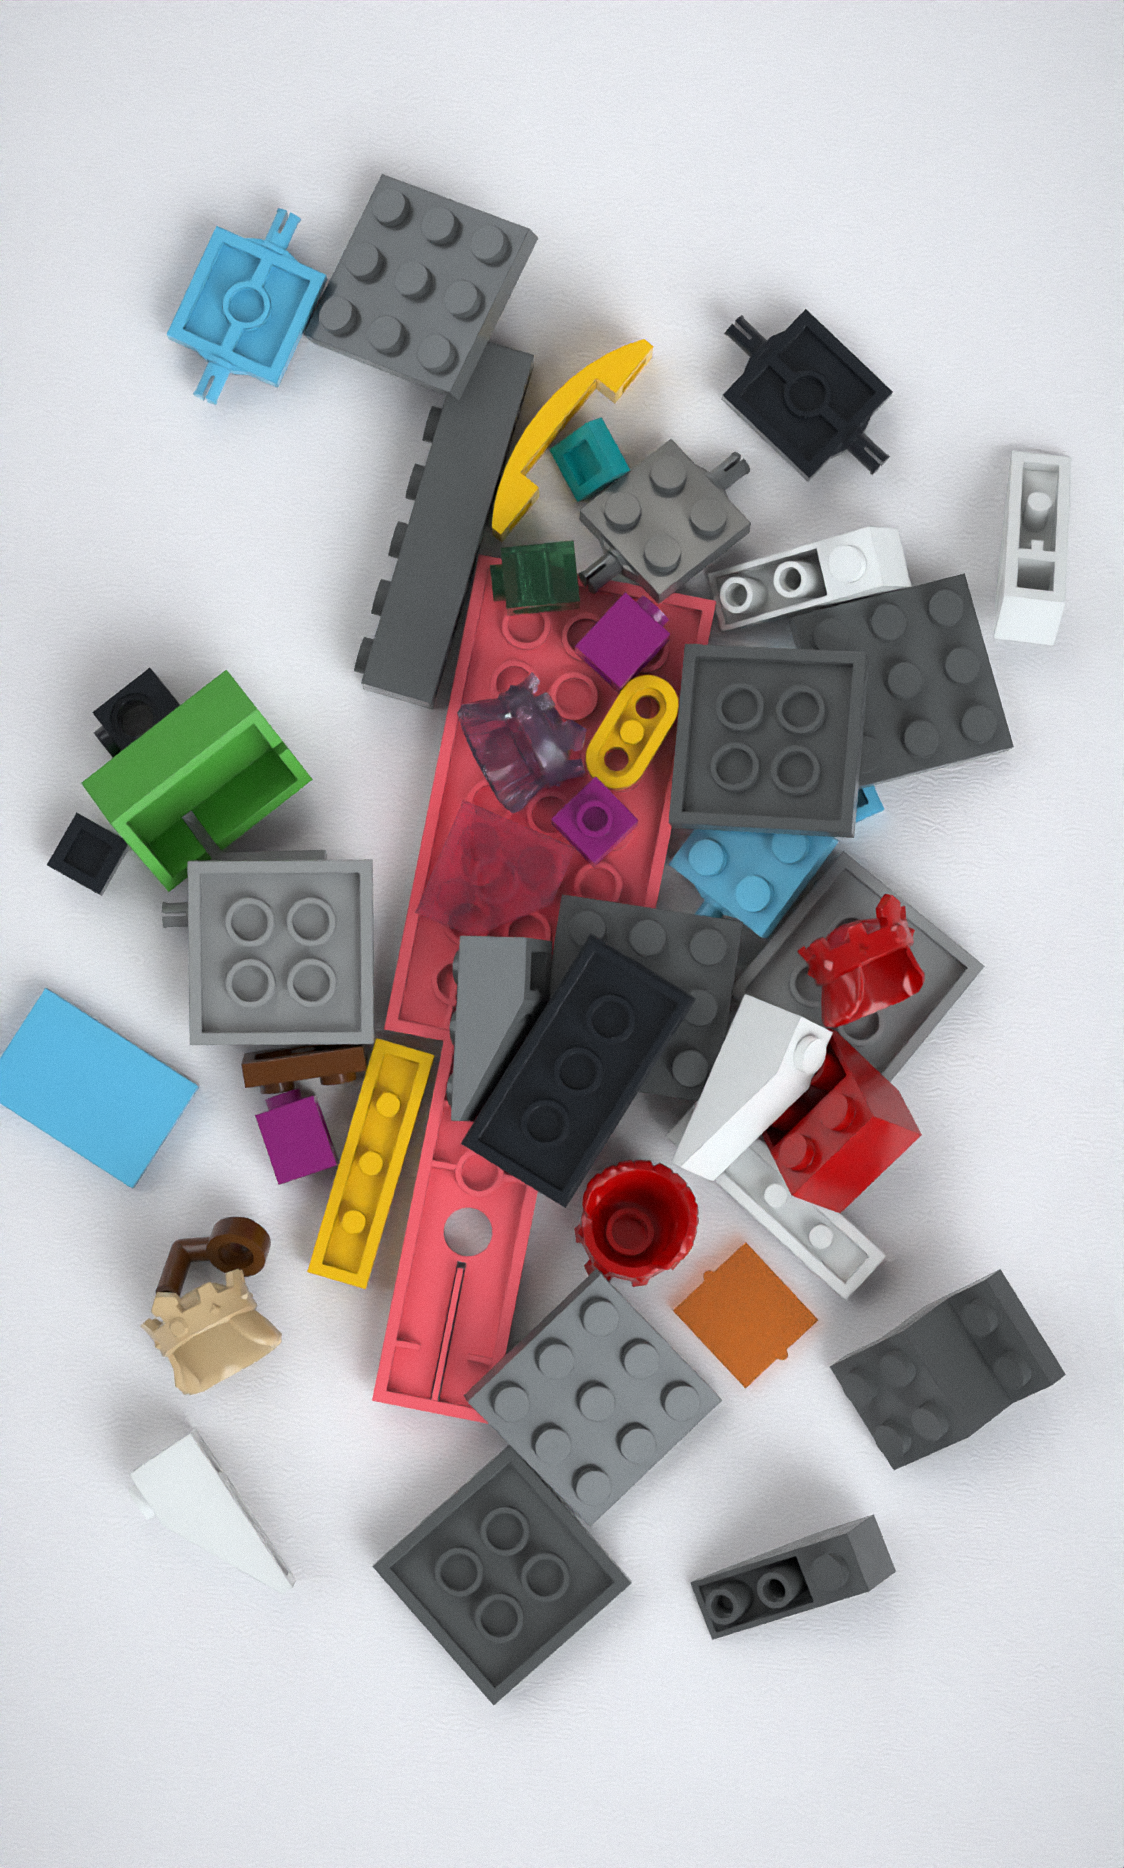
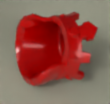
M883 895L875 908L876 918L844 924L834 929L825 938L816 939L809 947L803 946L797 950L798 955L809 967L807 975L814 978L816 987H822L821 1018L825 1027L837 1028L856 1021L890 1005L900 1003L918 993L925 982V973L910 949L914 944L912 937L915 930L908 927L906 908L901 906V902L893 895Z
M630 1159L618 1162L617 1166L611 1165L605 1168L602 1173H597L588 1182L583 1194V1213L580 1224L574 1228L576 1243H582L589 1257V1260L584 1265L588 1276L597 1268L609 1282L615 1277L631 1281L632 1287L645 1286L650 1278L664 1270H669L670 1268L674 1270L680 1261L688 1255L694 1246L697 1226L699 1224L698 1204L695 1202L696 1197L691 1188L687 1186V1182L678 1173H673L671 1168L662 1163L653 1165L651 1160L632 1161Z

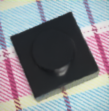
M76 812L47 866L102 896L130 846L120 836Z

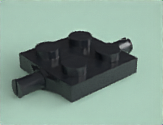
M807 309L785 331L771 336L768 340L748 323L743 315L735 320L734 325H730L724 334L731 338L750 358L744 373L722 395V400L807 482L830 459L845 453L847 450L870 471L871 475L876 473L880 466L889 459L890 456L880 449L864 432L870 418L892 396L893 391Z

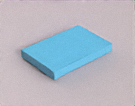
M48 988L44 989L0 1057V1104L132 1189L136 1187L200 1087Z

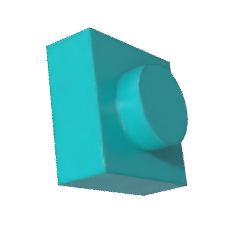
M602 417L586 422L549 449L577 502L595 496L630 471Z

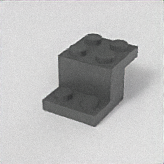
M1001 1269L924 1306L882 1338L845 1355L830 1366L841 1384L845 1395L854 1405L875 1439L876 1445L884 1454L893 1470L970 1437L1012 1403L1052 1386L1066 1375Z

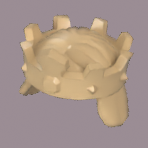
M236 1269L225 1273L226 1286L215 1282H207L186 1293L181 1298L176 1293L157 1292L151 1312L156 1317L160 1316L163 1321L160 1322L156 1318L153 1320L148 1318L140 1326L153 1339L155 1348L160 1350L162 1356L168 1357L174 1371L175 1387L182 1391L184 1395L204 1392L213 1385L236 1374L241 1369H245L254 1362H257L282 1342V1333L267 1318L256 1311L257 1303L245 1283L243 1270Z

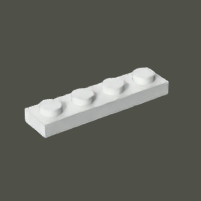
M698 1101L665 1135L677 1147L681 1142ZM759 1138L714 1180L845 1301L887 1256L841 1213L791 1196L769 1148Z

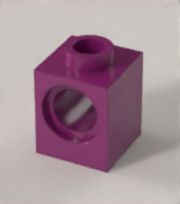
M625 592L576 644L575 654L620 694L623 687L634 679L669 641L670 633L663 627L669 619L645 596L642 595L635 602Z
M595 776L551 819V824L594 868L637 827L639 820Z
M300 1088L265 1100L269 1111L257 1114L255 1117L278 1185L339 1165V1160L317 1096L303 1099Z

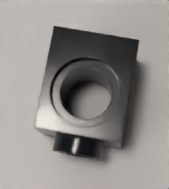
M148 668L92 712L102 724L93 733L112 757H115L140 737L130 736L124 731L123 718L130 708L137 705L150 707L154 715L153 727L180 706L151 668Z

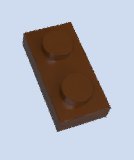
M305 1044L244 1053L241 1066L245 1088L260 1086L261 1094H277L295 1089L296 1081L320 1077L321 1085H338L357 1079L356 1072L366 1071L368 1059L365 1044Z

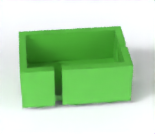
M226 669L81 782V784L112 827L170 892L188 878L187 861L212 859L183 820V816L192 811L217 846L223 850L313 779Z

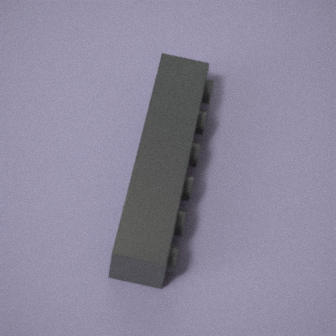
M488 342L460 400L458 401L446 396L443 408L431 407L422 441L432 443L425 466L415 463L405 496L406 499L415 501L408 524L400 521L397 522L388 556L398 559L391 581L380 580L371 614L381 616L374 639L363 638L355 663L354 672L364 674L361 682L364 690L433 710L534 368V355Z

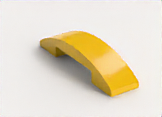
M642 339L624 345L587 365L557 390L535 415L516 444L498 487L493 510L492 534L501 543H503L540 497L539 487L529 480L526 475L596 389L614 404L618 401L652 359L654 346L648 341Z

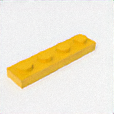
M376 1038L307 1270L308 1273L359 1288H367L435 1055Z

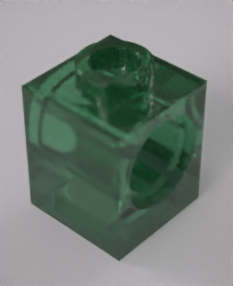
M574 540L500 548L502 564L490 565L494 602L506 601L507 616L580 609Z

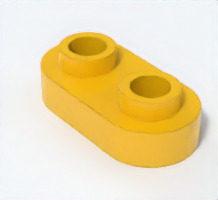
M643 675L629 681L621 690L590 741L586 751L588 773L592 779L596 776L609 790H623L638 782L674 724L679 707L678 698L675 690L667 681L653 675ZM644 697L653 698L659 705L658 714L651 719L640 717L636 711L637 702ZM612 749H620L628 757V764L620 771L610 770L605 765L604 757Z

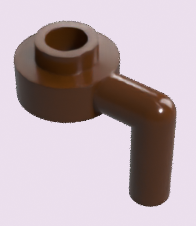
M227 1217L219 1220L214 1225L210 1237L176 1240L169 1251L156 1293L170 1292L176 1293L180 1297L191 1262L210 1261L214 1267L223 1273L239 1269L243 1270L244 1277L256 1275L264 1268L271 1247L269 1234L252 1219L246 1217Z

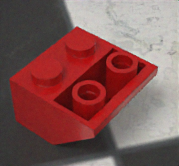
M827 1028V1030L833 1033L826 1047L825 1060L819 1070L815 1072L814 1077H812L808 1090L762 1133V1136L791 1196L841 1213L922 1134L899 1090L837 1031Z

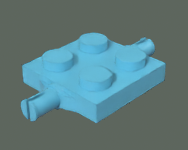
M277 209V214L265 240L243 238L216 226L167 332L169 340L196 351L208 362L193 395L203 401L206 398L210 404L217 405V400L230 373L249 375L276 388L279 387L328 279L325 274L299 263L286 250L298 223L301 221V218L291 212L288 217L287 210Z
M694 829L669 865L693 883L700 896L704 899V902L694 915L720 919L723 915L737 918L760 937L768 938L838 844L839 840L828 836Z

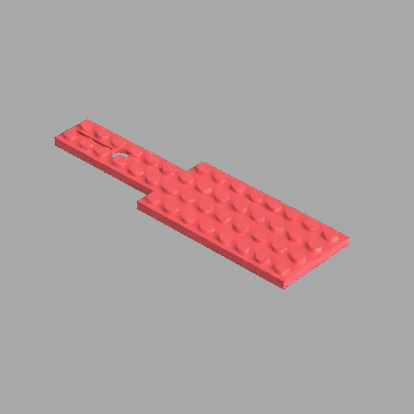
M480 554L478 556L384 1026L385 1030L443 1041L372 1401L489 1424L466 1401L464 1395L506 1355L538 1191L461 1144L473 1122L451 1121V1107L447 1100L446 1091L447 1082L453 1073L454 1045L451 1042L449 1031L450 1021L457 1005V984L453 978L454 956L459 950L460 936L525 937L552 941L553 954L562 894L656 909L672 829L668 822L678 713L674 724L638 782L623 790H610L639 821L637 827L593 868L551 824V819L592 780L586 767V751L619 693L575 654V646L625 592L635 602L642 595L645 596L669 619L663 627L670 633V638L667 644L636 677L653 675L664 679L675 690L679 705L685 644L708 645L716 605L714 600L673 593L658 605L642 586L610 580L600 588L596 594H592L588 591V586L585 587L582 584L577 573ZM644 697L637 702L636 711L640 717L651 719L658 714L659 705L653 698ZM612 749L606 753L604 762L610 770L620 771L628 764V757L622 750ZM462 1208H474L481 1211L487 1216L492 1226V1238L489 1245L481 1253L473 1256H463L454 1252L448 1246L444 1237V1227L447 1219L453 1212ZM460 1261V1262H465V1263H466V1268H465V1273H464V1278H463V1283H462V1288H461V1293H460V1298H459V1303H458V1308H457V1313H456V1318H455V1323H454V1328H453V1333H452V1338H451V1343H450V1348H449V1353H448V1358H447V1363H446V1369H445V1374H444V1379H443V1384H442L440 1399L438 1400L439 1391H440V1386H441V1381H442V1376H443V1371H444V1366H445V1361H446V1356H447V1351H448V1346H449V1341H450V1336H451V1330H452V1325H453V1320H454V1315H455V1310H456V1305H457V1300H458V1295H459V1290H460V1285H461V1280H462V1275H463V1270H464V1268H459V1267H458V1268H457V1273H456V1278H455V1272H456L457 1262ZM436 1368H437V1374H436V1379H435L433 1394H432V1398H431V1393H432V1388H433V1383H434V1378H435V1373H436Z

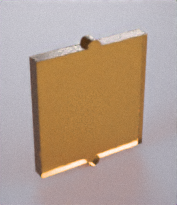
M746 1242L714 1272L706 1270L703 1273L704 1281L673 1309L674 1313L745 1389L777 1359H787V1349L818 1321L813 1313Z

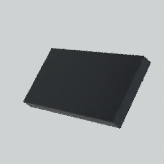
M591 933L461 1144L566 1208L696 998Z

